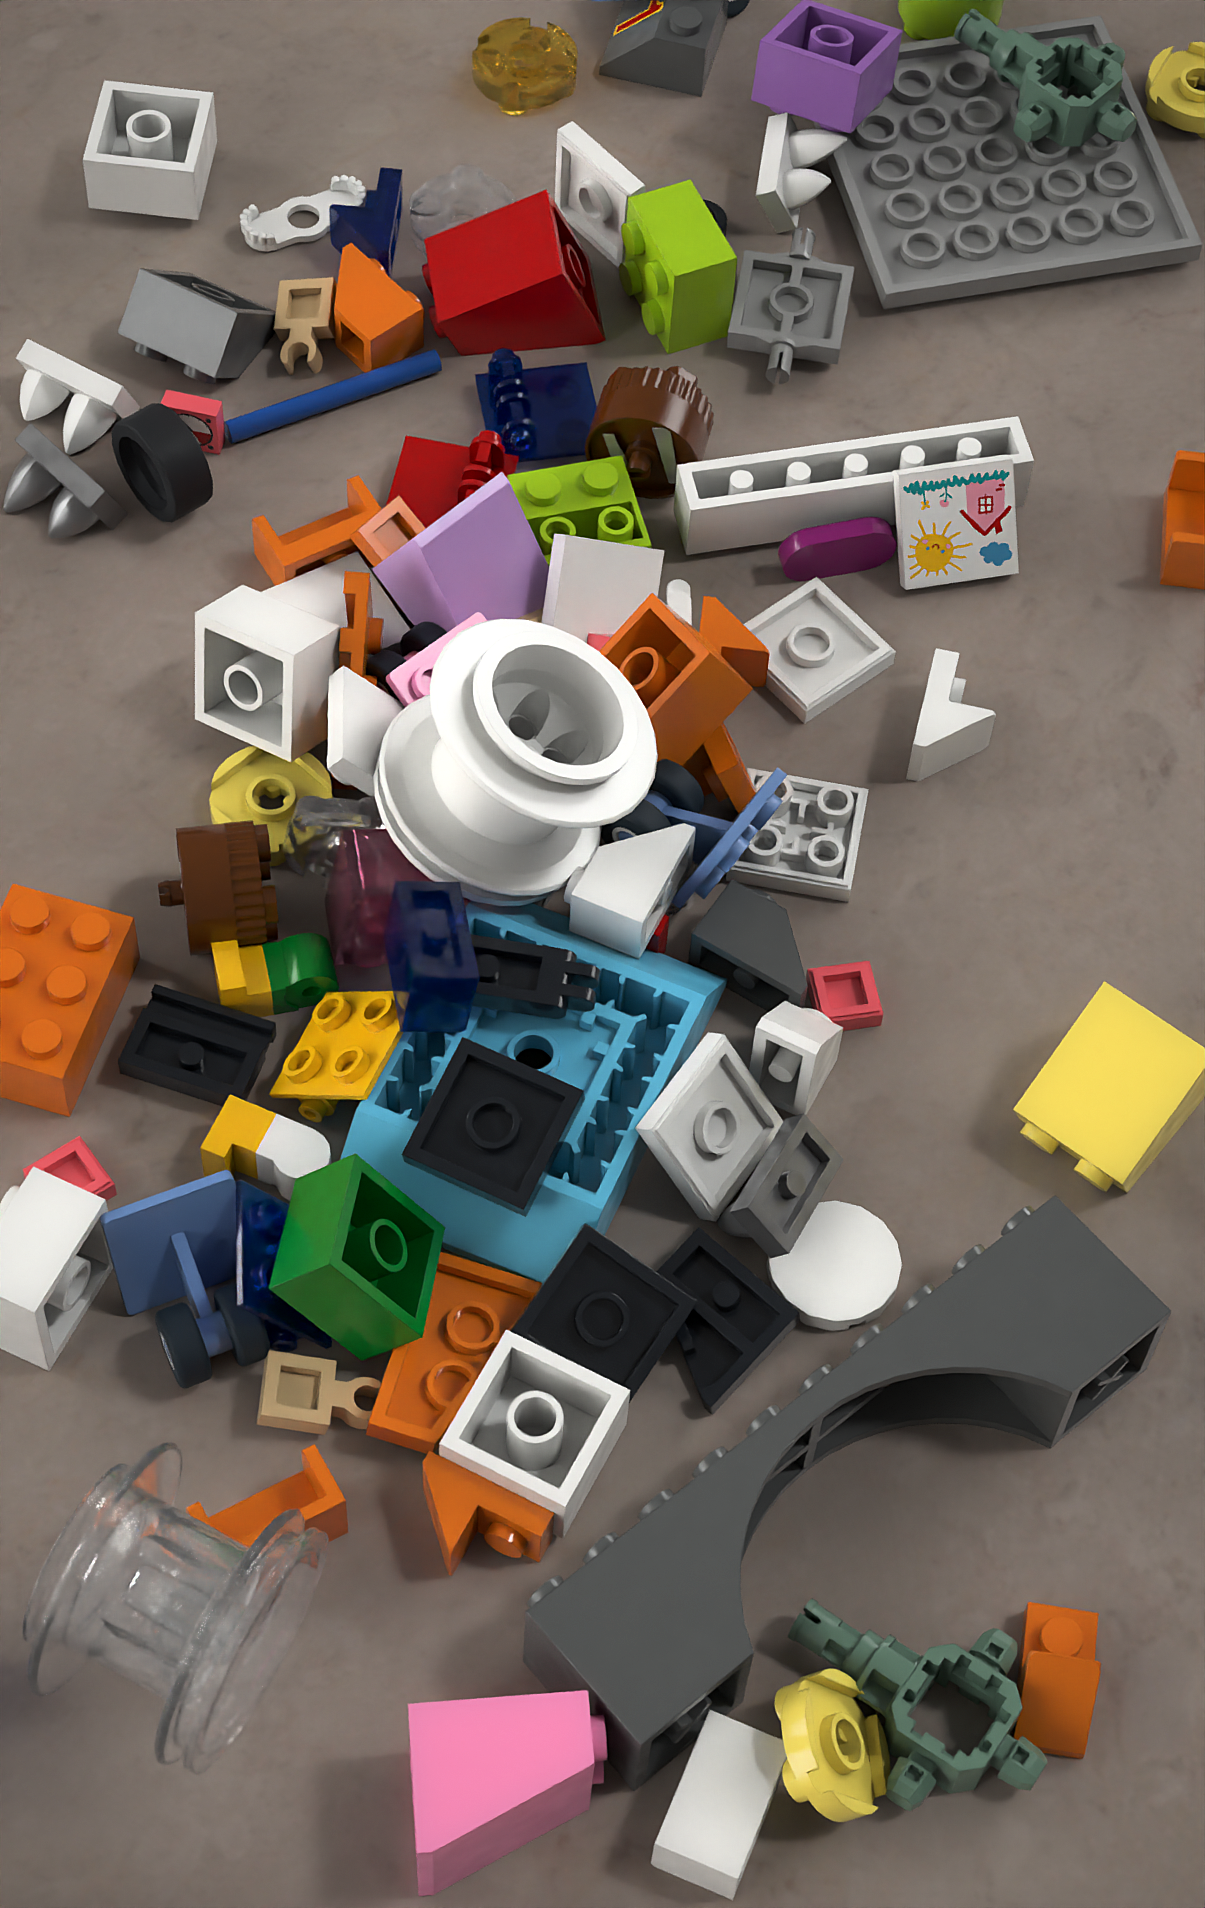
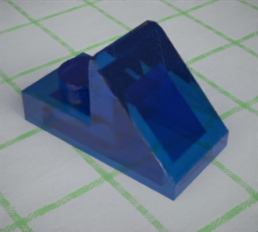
M380 167L377 190H367L365 207L333 204L329 207L330 240L335 249L342 254L343 247L350 243L354 244L368 258L376 259L391 279L403 213L402 169Z

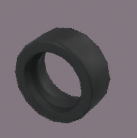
M151 403L115 424L112 429V447L116 461L127 484L149 513L163 522H174L209 501L213 495V479L208 462L189 427L173 410L162 403Z

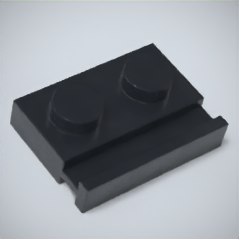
M154 984L151 991L152 997L147 1008L142 1009L118 1059L120 1074L222 1107L230 1094L247 1101L266 1060L265 1054L267 1049L277 1036L276 1023Z

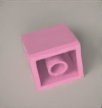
M588 1690L408 1704L409 1752L419 1896L435 1895L589 1810L592 1784L604 1783L603 1761L607 1760V1741L604 1715H590Z

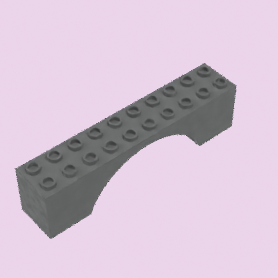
M1055 1195L1037 1210H1034L1031 1206H1026L1018 1211L1005 1224L1001 1231L1002 1237L987 1249L978 1244L967 1251L954 1265L951 1271L953 1276L937 1288L931 1283L921 1287L904 1304L901 1310L903 1315L886 1328L880 1323L870 1327L851 1347L850 1353L852 1355L834 1369L830 1364H825L815 1370L799 1388V1397L782 1410L777 1405L764 1410L747 1428L746 1435L748 1437L729 1452L725 1447H719L712 1451L697 1465L692 1474L694 1477L692 1481L675 1494L670 1489L657 1494L639 1513L638 1519L640 1522L620 1537L616 1532L605 1535L586 1553L583 1558L584 1566L566 1580H563L561 1576L549 1579L529 1598L527 1602L529 1609L525 1613L523 1662L550 1693L588 1690L590 1715H604L607 1761L633 1791L637 1790L698 1739L709 1710L726 1716L743 1702L754 1651L745 1625L742 1606V1559L754 1533L767 1512L785 1490L807 1470L830 1454L856 1441L881 1432L928 1424H966L994 1428L1023 1436L1043 1446L1052 1448L1147 1369L1172 1311Z

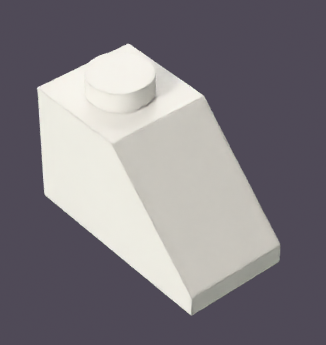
M682 823L599 846L587 868L578 866L567 884L564 902L570 904L569 931L640 959L692 865L696 828Z
M784 1001L762 1016L755 1029L749 1071L772 1105L794 1115L803 1113L806 1115L837 1061L843 1027L833 1023L822 1012L812 1008L802 1009Z

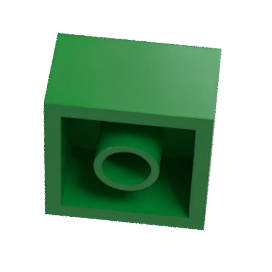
M356 1153L295 1180L269 1289L363 1361L423 1338L445 1227Z

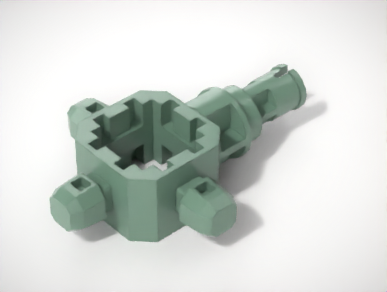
M976 9L969 10V15L966 13L959 21L955 30V39L978 53H983L989 57V65L997 71V77L1002 82H1009L1019 89V112L1016 116L1013 131L1016 136L1025 142L1039 140L1043 136H1047L1060 146H1082L1097 132L1115 141L1124 142L1135 131L1137 118L1133 112L1118 102L1123 81L1122 68L1126 56L1123 48L1113 42L1094 48L1080 38H1058L1051 45L1045 46L1036 40L1030 32L1021 34L1015 29L1007 32L1001 30L995 23L982 16ZM1063 85L1069 89L1072 85H1076L1078 87L1077 93L1082 95V97L1077 99L1071 95L1065 100L1062 98L1063 91L1058 89V87Z
M815 1599L809 1600L803 1609L805 1614L800 1613L789 1631L788 1638L793 1642L797 1641L840 1669V1671L849 1675L857 1682L856 1686L861 1692L862 1690L865 1693L858 1694L855 1698L862 1700L886 1718L883 1731L888 1751L898 1759L886 1782V1796L889 1800L904 1810L912 1811L921 1806L935 1785H938L950 1794L975 1790L990 1765L999 1770L997 1778L1013 1787L1022 1790H1031L1048 1761L1043 1752L1024 1736H1021L1019 1740L1010 1736L1022 1711L1017 1685L1006 1677L1017 1656L1018 1644L1012 1637L999 1629L992 1628L980 1636L969 1653L955 1643L929 1647L925 1655L920 1656L897 1641L891 1634L885 1639L870 1629L865 1634H862L820 1606L819 1602ZM951 1681L960 1687L958 1693L977 1705L982 1701L990 1707L987 1716L992 1718L994 1722L970 1756L958 1750L955 1756H952L944 1751L945 1744L927 1732L922 1736L914 1731L916 1721L910 1718L927 1690L930 1691L935 1682L946 1688Z

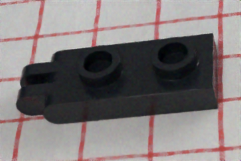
M428 928L416 979V997L560 1019L566 1016L567 1009L588 1012L595 1008L597 994L592 989L599 986L601 971L593 965L577 963L576 954L567 949Z

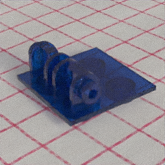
M502 348L495 351L488 363V373L475 374V383L485 430L494 431L501 436V443L505 448V454L519 456L518 463L585 455V442L597 408L587 362L523 369L521 358L514 354L511 349Z
M241 1179L236 1181L237 1307L264 1319L270 1348L273 1351H293L297 1348V1340L305 1338L326 1349L332 1347V1337L269 1289L289 1204Z

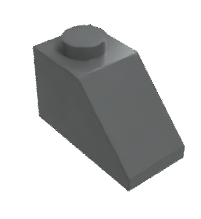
M732 879L692 931L688 964L726 978V988L768 1012L784 1001L803 1009L808 984L787 910L779 906L764 891L749 889Z

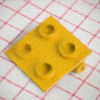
M416 991L326 992L323 999L314 1008L312 1018L293 1052L286 1058L283 1070L269 1095L272 1098L298 1099L301 1102L298 1109L300 1114L313 1122H321L324 1116L332 1115L339 1099L367 1100L422 998L416 997Z

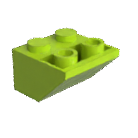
M622 455L507 475V479L514 490L548 566H550L554 533L652 548Z

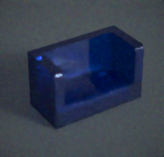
M395 881L383 938L400 1032H463L468 1025L479 981V973L460 882Z

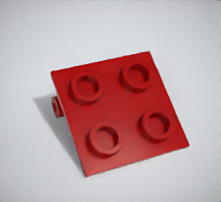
M490 430L481 431L478 437L471 440L470 447L406 435L386 505L397 496H400L423 526L427 528L499 473L503 472L506 478L507 475L515 474L519 456L505 454V448L501 443V436Z

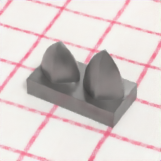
M30 423L15 439L27 454L15 468L7 485L3 508L6 513L31 507L45 500L63 485L64 488L55 499L49 515L48 536L51 538L73 536L85 531L99 519L113 531L128 513L33 424Z
M804 1113L786 1118L762 1159L756 1165L753 1174L738 1199L726 1208L718 1218V1226L729 1235L752 1237L770 1258L789 1254L844 1159Z

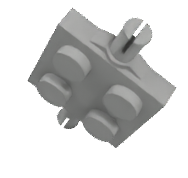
M803 227L793 231L790 252L769 254L744 250L728 330L727 347L770 354L766 378L774 384L778 367H781L779 384L789 381L792 358L838 365L854 267L827 263L812 256L816 235L809 228L806 230L804 244H801Z

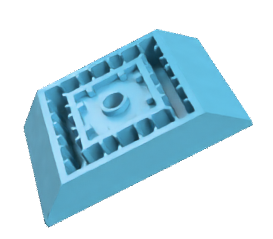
M471 901L467 904L453 932L555 947L574 952L577 956V963L590 964L601 971L599 986L592 989L597 994L595 1008L588 1012L567 1009L564 1018L553 1019L422 998L367 1100L360 1101L355 1111L340 1160L356 1153L445 1227L442 1248L480 1264L543 1283L582 1224H588L605 1236L648 1148L635 1127L696 1049L726 987L727 979L646 948L640 959L634 958L569 931V917L533 903L522 906H496ZM462 1037L514 1060L525 1049L536 1048L543 1050L552 1060L547 1066L537 1070L584 1090L585 1100L526 1217L405 1163L402 1157V1153Z

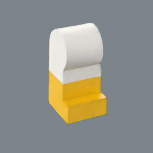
M231 1094L200 1147L204 1176H209L223 1170H229L233 1176L235 1171H238L270 1185H275L280 1194L289 1201H291L297 1178L331 1164L330 1146L321 1133Z

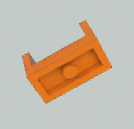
M1179 450L1175 454L1164 493L1160 569L1161 585L1205 590V453Z
M359 475L347 479V508L283 535L277 536L264 515L252 519L254 554L275 586L357 551L368 568L374 567L349 537L381 510V507Z
M315 1444L301 1450L303 1471L210 1517H207L199 1501L186 1507L191 1539L221 1596L348 1533L346 1499Z

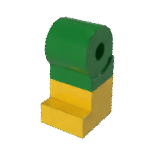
M300 933L289 936L279 942L238 947L237 940L211 943L215 979L220 1004L257 1017H265L315 1006L323 999L326 992H338L339 990L331 946L328 939L323 935Z

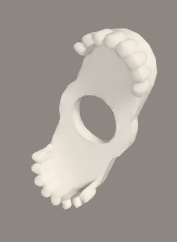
M342 175L340 179L338 176H333L330 190L310 197L291 198L278 208L259 214L257 207L251 204L249 209H244L243 214L240 215L241 231L244 234L245 241L251 248L265 252L277 250L297 242L316 241L325 236L327 232L349 225L361 217L363 206L366 202L365 186H362L360 180L356 181L354 176L348 178L346 175ZM307 210L315 213L319 217V221L316 225L303 229L292 226L288 222V218L297 211Z

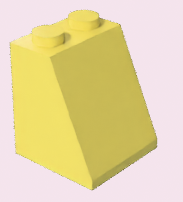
M1104 981L1013 1110L1018 1118L1025 1123L1020 1134L1050 1155L1054 1153L1058 1146L1079 1160L1073 1170L1100 1190L1107 1192L1113 1183L1128 1193L1205 1098V1048Z

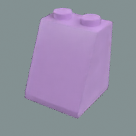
M501 472L374 567L372 571L414 627L421 622H432L449 632L477 612L483 614L485 619L490 621L495 619H516L544 608L549 566L509 480Z

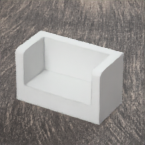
M709 1710L654 1843L651 1864L656 1868L733 1900L782 1777L783 1764L787 1760L783 1740Z

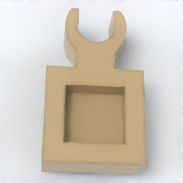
M334 277L279 281L274 330L280 341H286L281 348L280 358L290 375H294L296 359L305 354L308 355L307 362L313 373H318L321 370L323 359L317 347L318 339L335 338L334 305L337 283Z
M269 1350L264 1362L257 1425L325 1435L330 1426L332 1416L339 1417L351 1427L367 1429L372 1411L361 1410L354 1402V1397L364 1395L377 1398L381 1382L371 1377H358L348 1382L335 1380L337 1361Z

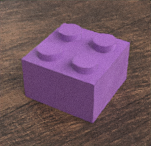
M801 0L760 40L751 100L769 106L777 114L787 112L790 116L796 115L817 122L825 130L851 134L892 90L903 30L811 0Z

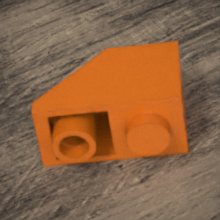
M350 243L343 247L334 305L336 347L364 373L401 361L424 347L425 311L417 296L411 291H404L387 275L383 266L376 259L368 258L354 244Z

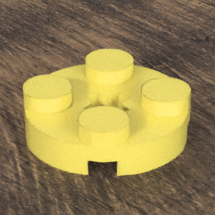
M1190 42L1187 51L1172 53L1173 46L1164 49L1154 58L1150 65L1145 85V93L1148 100L1146 105L1147 114L1156 121L1166 122L1178 129L1197 133L1201 138L1205 139V91L1194 89L1198 84L1205 86V42Z
M249 746L228 757L214 773L211 783L212 792L209 798L213 824L253 820L254 825L267 824L271 851L270 867L280 865L288 857L298 855L310 849L320 841L333 822L334 801L330 775L323 764L308 752L293 762H289L256 746ZM265 794L273 799L281 794L285 798L282 801V807L264 809L261 808L259 797Z
M829 1668L803 1676L795 1683L780 1688L775 1695V1709L781 1721L783 1743L787 1760L782 1768V1777L785 1787L793 1800L798 1803L810 1801L814 1808L826 1818L835 1822H846L872 1814L879 1808L872 1804L874 1798L886 1795V1782L890 1775V1757L886 1737L877 1714L864 1718L859 1705L853 1699L858 1694L865 1693L862 1690L861 1692L856 1686L857 1682L849 1675L840 1670Z

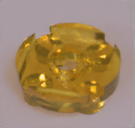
M517 17L505 19L490 25L479 35L478 46L472 52V78L480 92L490 100L497 102L499 109L503 113L519 116L526 113L529 109L549 106L574 93L576 89L578 50L571 36L557 25L547 22L546 30L541 27L530 26V18ZM522 60V61H523L524 63H526V64H533V65H531V66H519V65H516V61Z

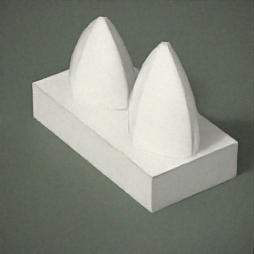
M787 112L768 117L756 197L776 233L797 229L800 207L814 200L831 183V179L826 175L806 168L824 160L847 141L846 136L824 129L810 128L798 130L790 114Z
M29 339L26 340L16 357L19 363L27 370L20 389V407L23 418L26 421L45 416L59 407L68 396L72 398L66 412L63 427L64 447L68 455L90 446L107 432L115 420L120 421L137 412L140 408L138 403L122 385Z

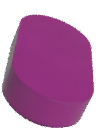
M864 517L798 530L782 542L778 549V557L784 574L789 579L809 581L815 577L820 579L878 567L892 557L896 551L897 543L891 526L886 520L878 517Z

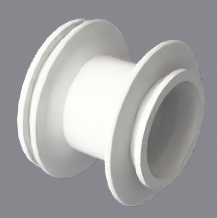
M495 619L480 622L459 632L444 646L433 666L429 686L430 694L408 704L391 722L383 737L381 750L377 757L374 772V792L381 820L393 842L406 858L429 879L450 892L475 902L496 906H522L543 900L566 886L572 873L578 866L586 869L599 846L602 825L614 823L631 813L647 796L655 778L658 754L655 732L648 712L633 686L616 666L590 645L574 635L555 627L525 619Z

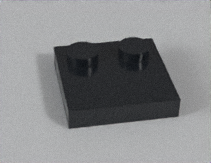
M462 1037L402 1153V1157L405 1163L526 1217L585 1100L584 1090Z
M584 1223L510 1329V1332L629 1389L630 1403L698 1301L594 1228Z

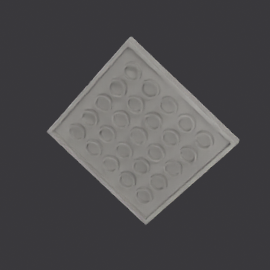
M1101 15L1003 29L1005 32L1015 29L1021 34L1030 32L1036 40L1045 46L1051 45L1058 38H1080L1094 48L1112 42ZM955 36L900 44L892 90L851 134L837 132L846 136L847 141L827 157L883 309L1199 260L1203 246L1124 67L1122 68L1123 81L1118 102L1133 112L1137 118L1133 134L1124 142H1119L1097 132L1082 146H1060L1047 136H1043L1039 140L1025 142L1015 135L1013 129L1017 113L1019 112L1018 101L1020 91L1009 82H1002L997 77V71L989 65L990 58L983 53H978L966 44L960 43L955 39ZM1063 85L1058 87V89L1063 91L1062 98L1065 100L1071 95L1077 99L1082 97V95L1077 93L1078 87L1076 85H1072L1069 89ZM814 122L816 129H823L819 123Z

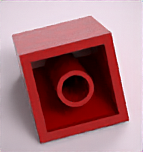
M547 189L424 239L428 263L422 265V273L435 305L430 306L428 309L430 320L437 335L441 339L448 337L461 356L595 345L606 341L590 257Z

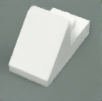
M935 649L906 779L918 782L982 751L989 745L996 714L992 710L961 704L966 679L955 677L960 653Z

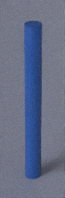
M432 349L224 421L225 434L232 444L442 370L440 357L436 350Z

